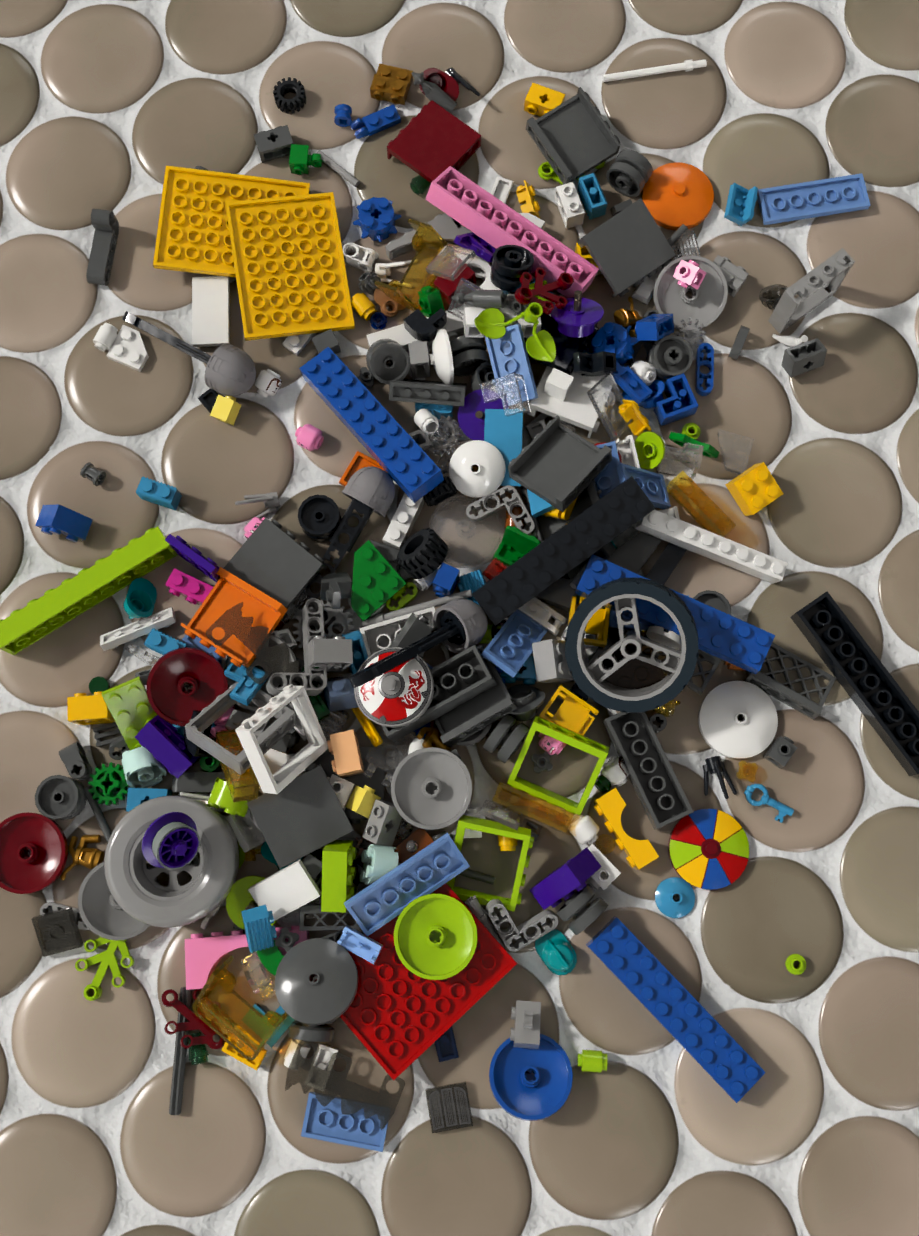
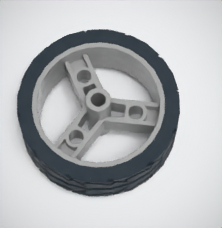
M621 578L607 582L593 590L580 603L568 625L565 637V658L573 679L589 698L608 709L620 712H645L670 702L688 684L695 671L698 659V632L690 610L674 591L657 581L644 578ZM635 598L650 601L660 606L671 616L681 636V651L641 635ZM614 601L620 640L589 663L584 645L585 629L588 621L602 606ZM629 610L632 612L633 617L625 619L622 617V612ZM633 624L635 630L624 634V625ZM642 643L653 648L651 655L640 653ZM621 646V654L624 657L617 659L613 653ZM662 651L666 654V657L659 660L655 657V653ZM635 658L670 672L661 681L649 687L639 689L615 686L605 680L629 660ZM611 659L614 665L607 667L603 664V660Z

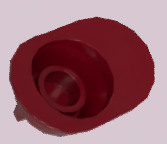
M428 68L423 72L425 81L437 84L454 101L457 100L459 86L454 78L437 68ZM420 84V85H419V88H420L421 92L425 95V93H424V91H423V89H422V86H421V84Z

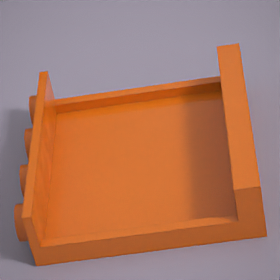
M220 567L216 573L220 579L186 626L181 623V626L186 629L184 633L193 639L195 637L200 638L199 643L205 647L210 648L212 646L216 648L214 652L225 658L227 655L232 658L230 660L231 663L239 668L243 665L248 669L288 609L282 603Z

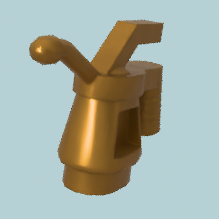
M628 297L630 310L624 308L616 310L614 320L624 328L629 325L633 326L634 330H631L629 335L634 338L637 336L635 333L636 322L643 318L634 310L633 298Z
M434 720L431 721V728L423 727L420 729L417 735L419 740L426 734L422 744L424 748L434 747L450 751L451 747L449 748L443 744L440 738L442 736L441 733L434 727Z
M83 835L76 851L74 848L78 837L72 836L68 850L73 858V863L64 870L60 877L62 881L66 879V874L75 865H82L88 869H93L103 862L104 851H100L98 848H86L87 843H100V835Z

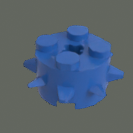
M373 197L364 200L357 206L359 219L354 221L353 225L360 226L362 231L361 238L370 237L373 241L382 242V240L389 237V234H397L395 220L401 218V215L394 214L393 201H388L385 197Z
M608 322L596 332L592 339L593 347L589 349V352L598 353L605 351L616 353V361L623 365L632 359L634 353L633 345L639 341L628 334L631 328L630 325L624 328L617 323Z

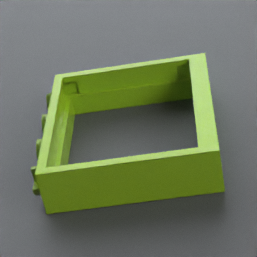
M535 716L507 784L515 790L527 792L533 798H541L551 806L564 808L569 814L581 815L608 755L609 747ZM536 731L598 757V761L579 803L517 776Z
M462 815L458 821L454 841L460 852L466 828L523 840L513 891L510 899L454 887L456 876L448 881L447 884L463 901L474 895L482 905H487L489 901L498 899L503 903L506 910L515 912L516 904L520 905L522 893L519 892L520 886L524 887L526 874H523L524 867L528 868L530 856L527 855L528 848L532 849L534 837H531V829Z

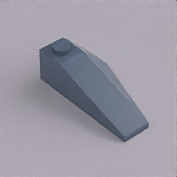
M327 678V685L322 692L330 712L358 707L354 688L349 678Z

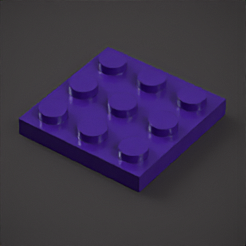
M171 534L167 536L165 541L180 557L217 583L220 579L216 574L219 567L212 559H206L198 549L193 546L191 548L180 536L174 537Z

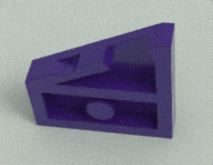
M473 232L457 235L454 240L455 244L487 262H492L496 248Z

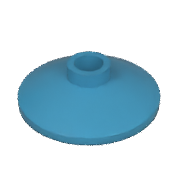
M670 877L658 885L655 892V902L658 909L664 915L671 918H681L693 909L695 893L692 886L682 878ZM674 894L679 895V901L675 902L673 900Z

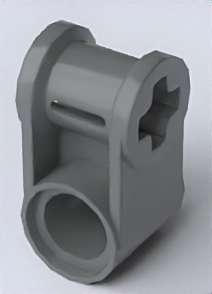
M78 741L59 751V756L65 764L70 777L82 781L90 778L92 768L83 747Z

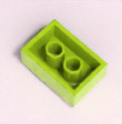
M334 840L325 845L322 851L321 912L346 913L347 908L344 902L355 895V887H352V883L356 876V867L352 866L353 860L356 859V847H353V841Z

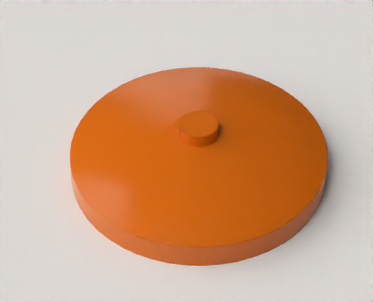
M675 162L662 165L653 171L652 176L644 185L642 201L657 225L677 231L682 224L691 229L705 220L713 205L714 191L710 180L700 169L690 164Z

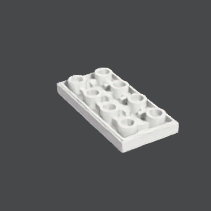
M192 277L193 347L230 344L229 277Z

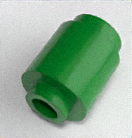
M213 756L200 758V766L207 772H218L223 766V763Z

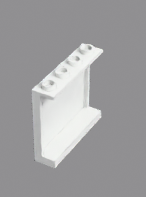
M547 366L536 389L538 398L531 400L527 414L534 417L536 412L539 411L554 418L558 415L560 420L588 430L587 438H590L592 432L596 433L600 424L598 418H603L606 410L604 404H609L612 396L610 390H615L617 383L612 379L611 374L581 376V373H576L573 370L571 376L574 379L567 391L565 400L561 401L544 393L545 383L553 368Z

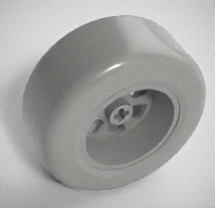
M183 796L153 798L130 810L113 830L104 857L106 882L117 904L134 919L147 925L163 928L187 925L207 916L226 899L238 875L240 863L239 846L229 822L218 810L208 806L207 803ZM171 812H182L191 817L196 824L197 833L200 838L198 850L200 853V865L193 866L187 864L175 870L158 867L147 869L146 859L142 853V840L148 827L157 818ZM182 871H186L192 876V880L184 886L179 884L177 877ZM161 872H165L170 876L167 887L155 882L156 877Z

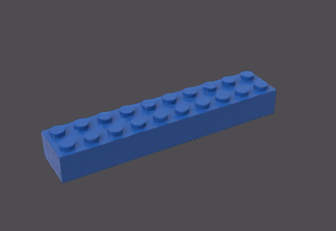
M329 347L299 368L304 380L414 503L444 481L441 469Z
M592 555L575 594L586 598L593 590L610 581L621 578H648L596 555ZM672 590L685 602L694 618L698 632V649L753 674L761 670L775 637L774 634ZM635 598L640 623L648 627L660 626L666 632L673 631L680 635L677 625L671 616L660 606L647 600ZM614 601L604 605V607L616 612ZM629 610L622 612V615L630 619L633 617L632 612Z
M614 916L586 944L736 1103L766 1073L617 917Z

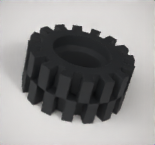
M288 77V81H285V78H283L282 83L278 81L277 85L274 86L275 103L282 112L285 110L289 114V111H292V114H294V110L299 112L300 107L304 108V104H306L305 89L300 81L297 82L296 78H293V81H291V77ZM289 92L296 93V96L292 99H285L283 97Z
M444 476L443 482L423 496L427 506L431 507L439 503L441 504L458 492L450 476Z

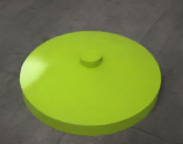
M444 894L424 895L410 902L399 915L394 929L395 950L402 964L413 974L429 980L447 979L462 971L472 959L477 945L476 923L470 911L457 899Z

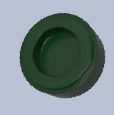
M95 677L89 683V690L93 695L94 692L110 689L109 681L103 677Z

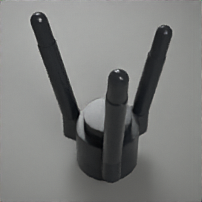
M453 67L445 71L446 74L457 81L458 85L461 83L465 88L480 96V93L465 81Z
M715 756L705 759L706 765H703L704 795H708L709 771L711 775L717 774L725 799H728L729 796L721 772H723L733 794L736 795L737 791L725 768L724 761H721V757Z

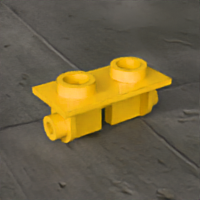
M524 180L525 186L520 185L516 190L519 203L526 202L520 206L522 213H530L540 218V206L534 199L536 195L535 189Z
M623 399L624 404L618 407L619 414L627 423L632 419L628 424L632 433L638 437L644 433V430L651 431L648 419L639 411V405L633 400Z

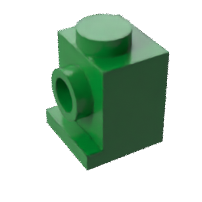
M431 286L421 288L418 295L420 298L419 304L422 308L420 311L424 316L431 317L441 308L445 311L438 289Z

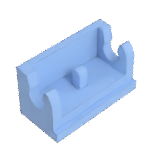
M345 926L337 944L374 964L384 945L350 926Z

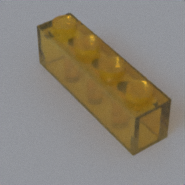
M684 471L669 482L667 492L703 529L725 537L736 526Z
M235 730L216 732V743L235 756L243 750ZM220 762L233 802L258 799V792L261 790V787L252 767L240 775Z
M501 782L492 799L493 803L564 834L567 832L574 815Z

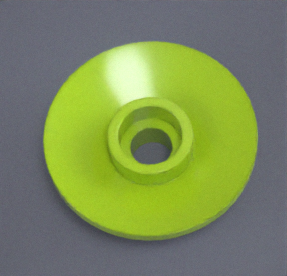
M655 432L640 434L634 442L639 465L643 469L656 468L662 462L665 455L664 442Z

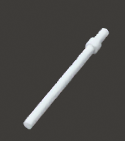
M691 59L685 60L684 63L602 75L603 82L681 70L687 72L693 71L695 68L706 67L707 62L706 59L697 61Z

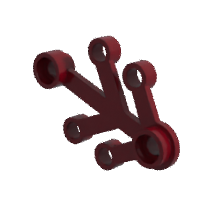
M538 267L533 273L535 278L534 289H530L529 284L533 277L530 273L523 272L520 277L522 285L514 294L515 299L520 304L539 303L545 314H550L554 309L552 302H555V306L558 309L565 308L568 303L567 299L550 292L559 288L561 290L569 289L574 282L573 277L569 273H561L557 281L543 285L546 271ZM539 296L550 301H543L536 297Z
M169 989L161 996L163 1006L175 1008L189 1021L183 1023L168 1022L164 1028L168 1035L191 1030H200L204 1034V1036L198 1037L184 1035L180 1040V1045L185 1049L194 1045L207 1044L209 1048L216 1050L223 1047L226 1042V1034L220 1029L219 1012L221 1011L219 1002H212L208 1006V1012L211 1014V1028L205 1023L203 999L206 996V992L204 989H196L193 992L196 1015L178 1000L176 991ZM198 991L203 994V997L200 999L196 997V992ZM172 994L174 997L173 1001H167L166 996ZM212 1005H217V1012L211 1010ZM169 1024L175 1026L173 1032L168 1031L167 1027ZM216 1034L220 1037L219 1042L213 1041V1035ZM189 1038L190 1045H184L183 1039Z

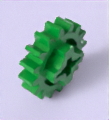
M110 762L109 767L103 763L102 769L95 768L97 773L96 775L90 774L93 781L88 782L89 785H92V788L88 791L95 793L92 799H99V804L105 803L107 806H111L112 802L118 805L119 799L125 801L124 794H128L127 789L130 786L126 783L122 765L117 764L115 767V763ZM113 782V785L108 787V783Z

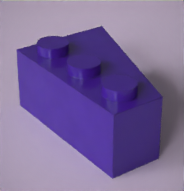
M157 715L138 732L135 738L141 746L145 747L157 761L167 768L171 775L178 779L201 757H194L188 752L184 737L177 733L178 729Z
M586 847L574 858L572 857L567 863L538 882L529 891L543 910L549 906L554 908L562 902V897L565 900L575 893L574 889L577 891L583 889L587 885L586 880L602 866Z

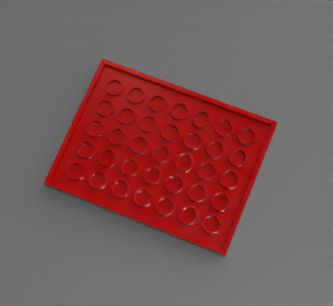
M447 883L431 893L451 896L465 905ZM467 906L466 908L470 911L476 923L477 945L468 965L450 978L443 980L424 979L410 972L402 964L394 945V929L399 915L368 936L384 945L374 964L348 951L357 966L358 989L351 1006L340 1018L393 1080L404 1072L517 965V962Z

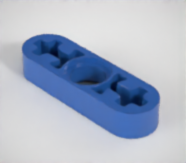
M702 343L696 351L695 390L698 395L707 396L711 393L714 384V349L712 345ZM703 349H705V350H706V353H708L707 356H706V360H703V358H704V353L702 352ZM707 366L709 373H702L700 367ZM703 379H706V381H705V386L707 387L706 390H703V387H701L702 384H703Z

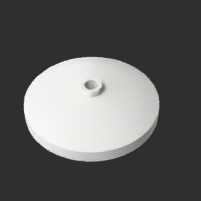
M730 681L715 687L706 695L699 709L698 722L704 740L714 751L728 758L745 759L761 753L771 744L777 731L778 716L773 701L761 688L745 681ZM738 716H741L743 718L741 720L742 722H740L737 719Z

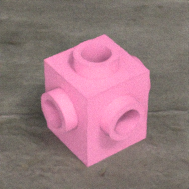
M681 260L675 269L673 277L678 280V285L686 289L690 286L698 290L707 273L699 268L698 263L689 260V262Z

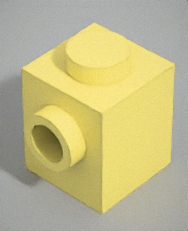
M218 395L210 416L234 426L241 404L237 403V398L233 396L223 397Z
M356 785L345 807L369 819L375 800H380L381 797L374 794L376 790L366 785L364 788Z

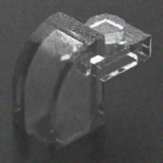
M257 952L242 959L241 963L244 974L254 993H257L263 1002L275 996V978L261 963Z

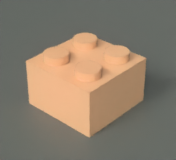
M348 730L330 734V740L327 741L329 752L334 755V760H331L333 772L341 778L365 773L355 731Z

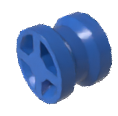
M346 104L335 106V124L340 127L350 126L352 122V108Z

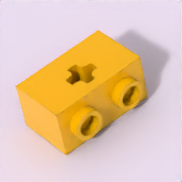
M532 83L525 98L524 111L541 117L564 103L565 94Z

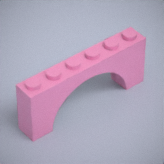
M299 925L291 926L289 931L299 935V940L295 942L293 947L309 939V931H299ZM275 927L277 937L273 938V940L279 938L283 927ZM243 930L231 931V935H223V931L211 932L209 937H203V933L191 934V938L185 939L186 990L210 987L213 971L219 961L237 948L249 947ZM278 947L284 955L287 953L285 948Z

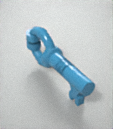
M762 784L747 786L744 794L748 803L754 806L767 804L779 810L775 820L780 819V823L783 822V817L786 814L792 816L794 809L771 798L765 786ZM755 788L763 791L764 795L760 801H755L751 798Z

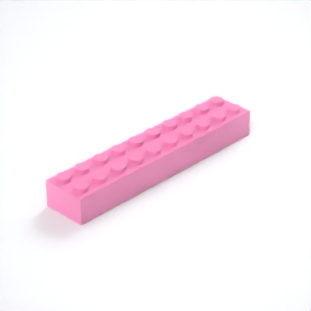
M449 166L431 182L425 200L496 249L504 245H517L529 250L534 258L531 273L533 274L538 267L543 268L546 271L543 280H546L547 284L557 281L561 273H569L574 279L571 287L566 290L557 289L566 298L574 297L575 291L578 290L582 291L583 294L593 282L599 268L453 167Z

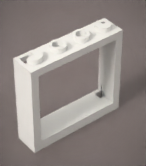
M291 684L284 687L280 694L272 697L269 703L257 709L253 716L245 719L242 725L235 730L263 793H280L328 749L326 738L304 686H294ZM292 702L309 743L272 775L254 732L288 703Z

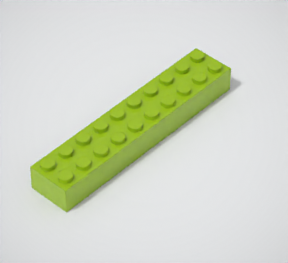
M159 527L148 529L143 536L130 540L128 545L115 549L110 556L97 560L95 565L82 569L78 572L77 576L64 580L57 588L47 590L44 596L29 601L24 608L11 612L10 616L4 620L1 619L0 649L12 655L17 654L127 587L136 578L145 576L178 556V554L165 541L167 536Z

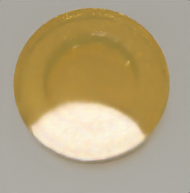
M608 834L599 835V838L595 841V847L602 854L611 853L615 848V840Z

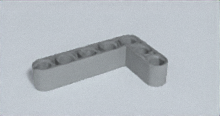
M316 598L307 600L302 609L305 673H274L271 675L266 684V690L273 696L280 694L284 687L292 684V681H297L301 686H304L308 696L321 694L327 685L326 667L316 669L309 667L308 643L315 636H324L323 605ZM308 607H313L316 612H311ZM309 625L315 626L317 631L311 630ZM272 681L279 682L281 684V687H275L272 684ZM312 681H317L320 684V688L314 687Z

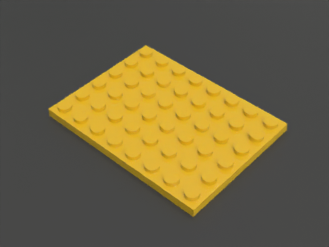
M166 166L153 267L156 269L236 278L225 202L308 195L310 183Z
M333 192L225 202L245 341L321 333L330 329L332 331L355 329Z

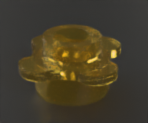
M745 760L738 763L739 771L736 773L737 778L747 779L749 782L755 781L756 770L758 769L757 764L746 763Z

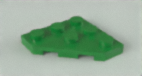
M370 540L354 552L351 608L362 621H365L407 584Z

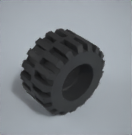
M421 529L409 537L402 545L397 555V562L412 578L422 579L433 573L443 563L448 554V545L433 529Z

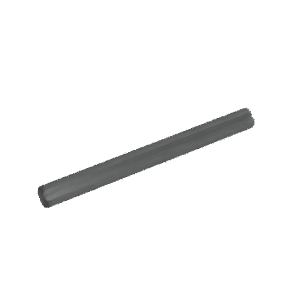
M182 987L180 989L179 1001L191 1010L192 989L186 990V987ZM178 1012L177 1023L189 1022ZM189 1031L176 1032L169 1114L175 1116L181 1114L187 1054V1049L181 1047L180 1040L184 1035H188ZM188 1038L183 1039V1043L186 1046L188 1043Z

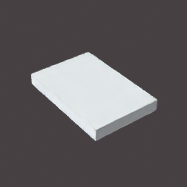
M301 860L294 862L248 889L258 906L266 905L268 911L272 910L274 921L315 900L322 894Z

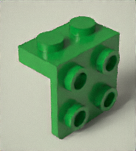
M507 526L502 542L492 560L508 567L541 542L535 536L521 532L517 527Z

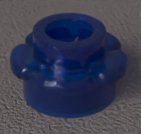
M381 312L373 313L369 320L371 327L376 330L385 328L387 317Z

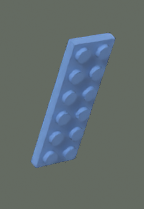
M862 173L758 189L757 192L764 225L865 210L870 207Z
M447 832L345 901L344 905L365 935L369 936L400 915L410 902L421 896L431 894L469 868L470 865Z

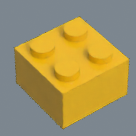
M764 462L754 464L725 484L744 516L756 514L784 494Z
M103 691L94 692V695L87 696L86 693H75L74 697H67L69 722L77 725L115 722L102 697Z

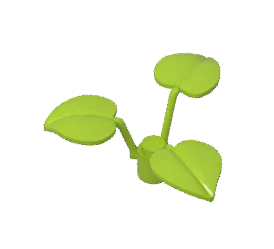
M535 283L530 284L529 288L534 289ZM539 296L536 297L543 301H550ZM533 302L529 304L524 312L507 322H504L503 313L496 308H487L474 319V323L481 334L490 339H499L506 333L504 326H508L524 317L526 322L534 324L533 336H530L526 341L528 354L540 361L553 362L555 360L556 347L552 336L545 330L536 333L539 323L538 318L544 313L539 303Z

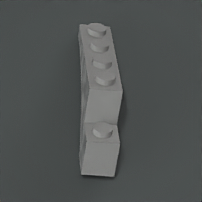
M446 213L439 214L428 223H422L417 229L406 232L397 240H391L385 246L386 255L389 260H392L400 255L427 248L461 250L464 248L454 243L456 236L472 233V231L462 225L458 228L453 219Z

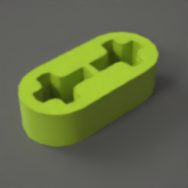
M407 582L400 591L386 602L388 610L390 612L399 610L412 602L418 594L416 585L412 582ZM407 587L409 589L413 588V595L407 594L403 597ZM399 598H401V600L398 601V607L390 606L392 599L394 601H397Z

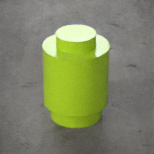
M582 1049L581 1054L577 1055V1067H581V1071L598 1073L607 1071V1053Z

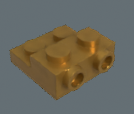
M379 64L377 74H374L370 87L371 98L378 101L383 100L393 104L405 105L413 78L411 74L413 71Z

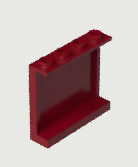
M431 100L422 107L417 116L410 120L406 128H402L398 136L388 143L387 158L390 160L392 156L396 157L431 183L449 166L458 171L481 146V135Z

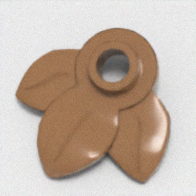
M390 283L383 291L375 289L374 300L380 306L381 313L384 316L394 317L398 311L404 310L407 307L409 295H399L394 283ZM386 307H390L392 311H388Z

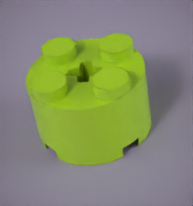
M217 777L207 805L217 809H224V812L231 815L245 817L249 808L247 800L250 799L249 795L254 793L255 790Z

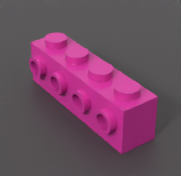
M175 568L165 584L170 589L169 593L177 597L182 595L186 597V601L194 605L197 603L202 605L213 589V586Z

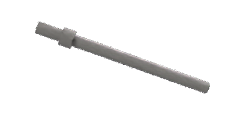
M471 589L385 614L381 612L365 621L361 620L362 627L430 607H438L455 599L473 597Z

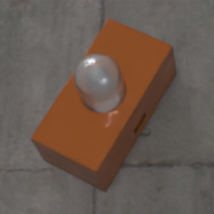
M418 828L400 843L394 852H398L399 863L402 864L434 841L425 829Z

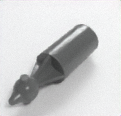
M423 72L411 73L414 80L413 84L415 86L421 84L425 96L430 101L433 100L448 112H452L457 103L437 84L425 81Z
M475 290L467 295L459 292L452 296L451 299L455 300L458 304H463L466 301L475 307L505 308L507 293L505 290Z

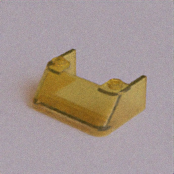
M408 219L407 222L416 231L412 238V247L416 251L415 256L401 282L392 280L389 284L375 281L374 284L389 298L414 312L417 309L422 310L419 304L418 292L425 286L434 288L433 282L435 279L445 273L452 264L454 251L431 225Z
M231 955L211 974L193 1003L192 1008L197 1017L244 1058L254 1060L282 1027L289 1015L285 1012L280 1016L277 1012L268 1011L263 1016L233 990L236 986V979L227 970L234 959V956Z

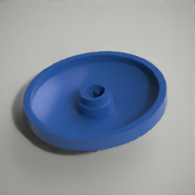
M540 1034L538 1049L514 1047V1041H510V1038H508L496 1050L489 1070L490 1087L497 1103L511 1116L525 1121L546 1119L561 1109L570 1094L573 1081L571 1063L563 1048L550 1037Z

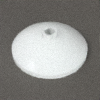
M440 329L432 343V354H429V363L434 366L437 376L443 383L453 385L454 367L451 345L447 331Z
M473 440L466 442L456 449L450 459V478L456 489L469 497L480 498L493 493L500 487L505 477L506 466L501 452L494 445L486 441ZM474 465H477L479 467L477 472H473L472 467Z

